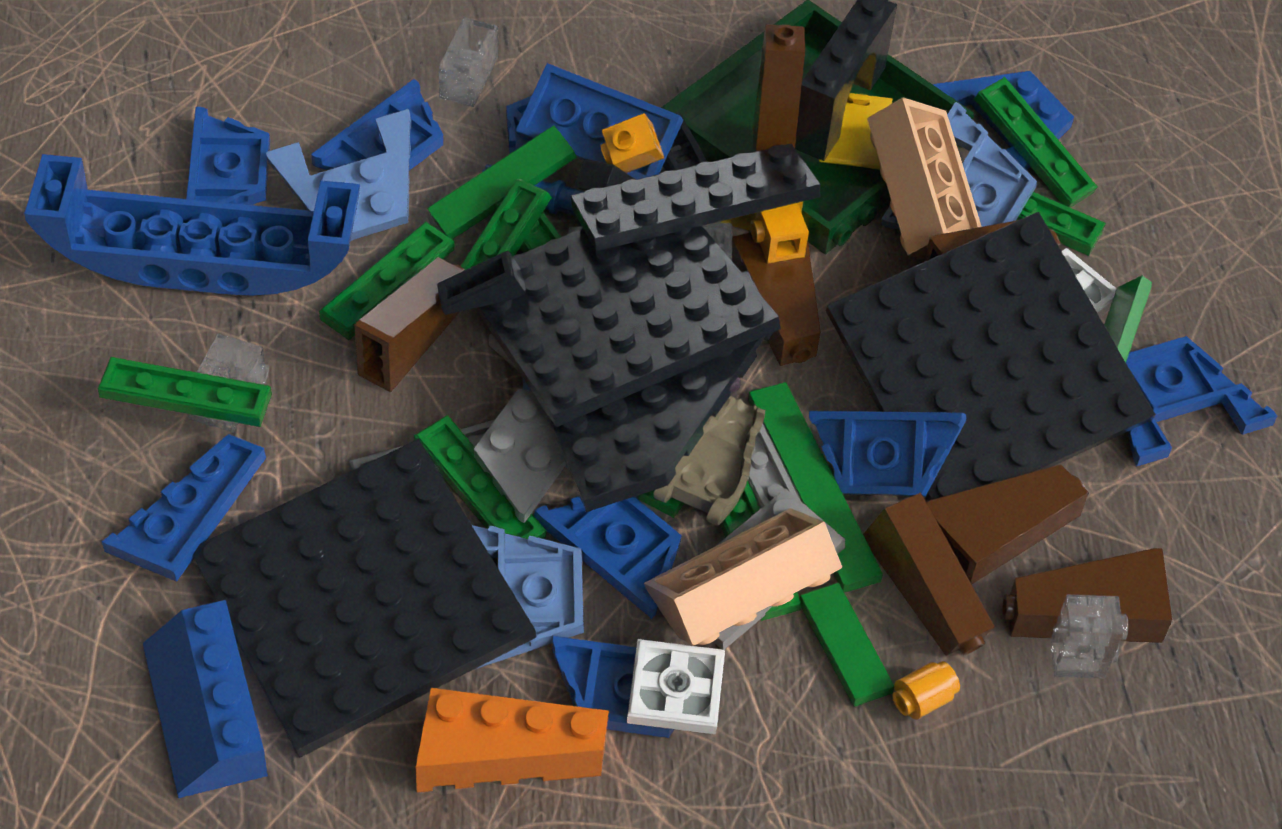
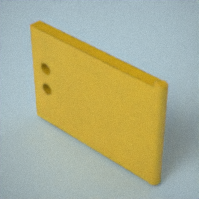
M849 93L840 138L825 161L819 160V162L880 170L881 164L877 150L870 139L871 130L867 118L892 104V98Z

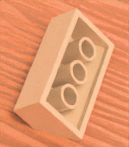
M901 98L867 118L871 130L870 139L877 150L881 164L880 173L887 184L890 194V207L897 218L901 231V244L908 256L925 259L929 239L932 236L982 227L945 110Z
M789 508L644 584L676 635L692 646H701L715 641L720 635L719 632L732 625L741 626L753 621L757 617V612L769 606L775 607L789 602L794 597L793 593L805 587H816L824 584L830 579V574L841 569L842 565L825 522Z

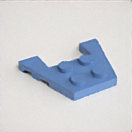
M955 102L947 116L956 144L970 151L962 164L981 226L1016 221L1034 192L1037 181L1005 149H1001L988 136V132L966 114V110L959 103ZM889 206L882 217V225L900 230L897 218Z
M408 109L376 118L377 127L386 153L309 175L300 144L297 142L266 152L269 164L280 174L287 187L293 194H296L308 211H314L320 180L360 184V195L351 240L406 224L409 218V158L411 150V117Z
M472 525L491 558H498L499 571L536 631L535 639L478 668L552 644L553 636L569 638L584 633L581 548L533 536L525 539L505 534L504 529L489 526L488 529Z

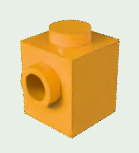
M645 113L602 129L606 143L600 144L606 163L615 165L625 173L664 159L653 123Z
M798 203L756 213V219L751 220V234L753 241L760 243L767 264L805 257L809 231Z

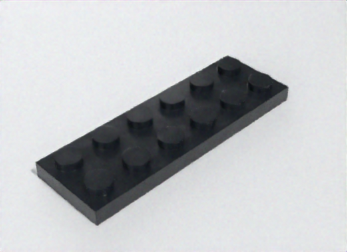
M786 144L775 145L769 149L757 152L737 154L734 157L719 161L702 162L697 166L676 171H664L659 175L647 178L631 179L613 186L592 188L583 193L571 195L572 210L594 249L600 251L819 198L820 183L794 146Z

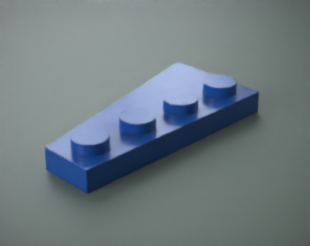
M228 434L190 466L191 472L177 483L172 481L160 492L161 498L146 511L141 508L129 518L130 524L118 535L111 533L102 541L104 552L177 582L194 559L193 554L198 546L207 541L266 459L264 448Z

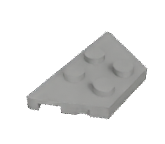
M518 389L474 448V457L484 472H488L492 476L494 486L501 496L505 495L515 509L516 517L523 523L526 522L566 466L546 413L531 390Z

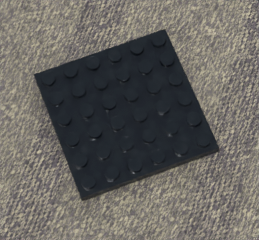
M1039 212L827 305L826 308L827 315L880 412H946L966 414V422L926 495L928 501L1055 466L1152 421L1156 415Z
M703 226L600 251L594 249L582 228L561 238L553 239L523 254L513 256L521 269L527 291L526 295L475 308L556 427L781 329L779 316Z
M419 439L201 543L193 554L194 561L216 602L226 600L235 638L299 758L427 694L431 688H438L536 638L534 626Z

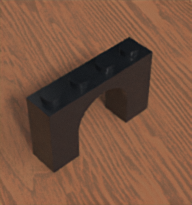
M857 0L802 80L795 141L796 150L825 161L840 138L845 106L852 85L855 84L871 90L886 67L897 9L896 3L888 0Z

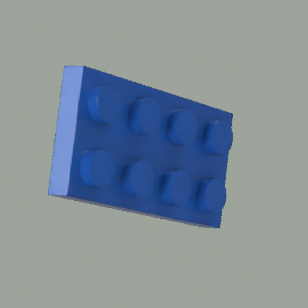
M547 63L517 126L516 132L532 140L554 125L575 151L578 159L583 161L590 159L606 163L600 144L606 143L602 129L645 113L653 123L664 159L627 173L638 180L659 175L683 123V118L678 114Z

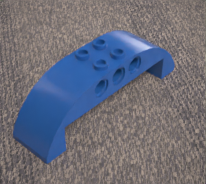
M42 154L24 215L26 222L56 251L91 271L116 280L156 288L231 295H270L297 290L313 284L330 274L343 261L349 251L360 195V184L320 180L314 211L88 190L82 158Z

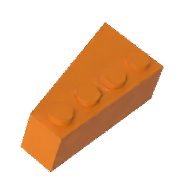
M431 688L416 762L417 792L433 791V787L455 785V789L473 788L474 783L501 781V785L519 784V779L541 777L543 781L601 776L609 711Z

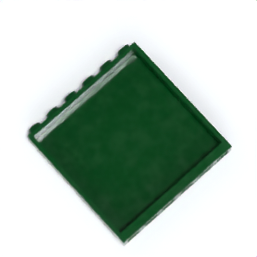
M810 0L804 1L773 24L804 27L805 57L802 80L842 23ZM764 32L661 107L673 113L680 111L707 162L719 161L734 157L737 154L753 152V121ZM889 54L886 67L871 90L853 84L850 93L892 98V103L901 98H906L945 110L947 114L955 102L959 103ZM960 104L966 110V114L973 120L974 112ZM796 150L820 183V197L803 201L801 213L809 231L808 242L825 255L837 245H844L856 229L861 225L867 226L875 218L877 212L886 205L890 206V194L880 170L819 162V159Z

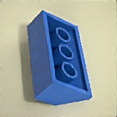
M226 600L181 610L143 642L178 798L268 776L264 748Z

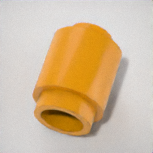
M944 661L939 663L930 662L895 682V692L892 695L893 701L901 714L918 720L952 701L954 694L960 691V682L955 671L948 663Z

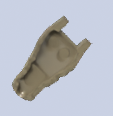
M730 396L716 417L710 416L703 426L704 434L690 455H683L676 465V475L670 484L654 491V498L664 503L670 497L708 513L706 521L716 526L719 525L735 508L746 487L750 475L751 458L755 449L756 436L762 427L765 410L758 408L756 405L749 406L743 403L741 399H735Z

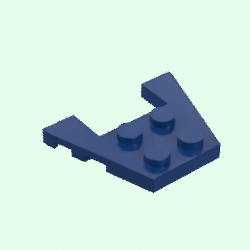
M1031 71L933 84L963 106L972 105L1010 146L1006 151L1026 171L1031 166L974 100L977 93L1006 77L1058 140L1072 127L1074 116Z
M1187 336L1129 352L1126 364L1156 414L1152 421L1128 431L1133 461L1136 467L1169 457L1172 447L1157 422L1221 403L1242 435L1273 426L1277 415L1269 406L1263 409L1251 398L1252 392L1242 383L1235 385L1222 373L1223 367Z

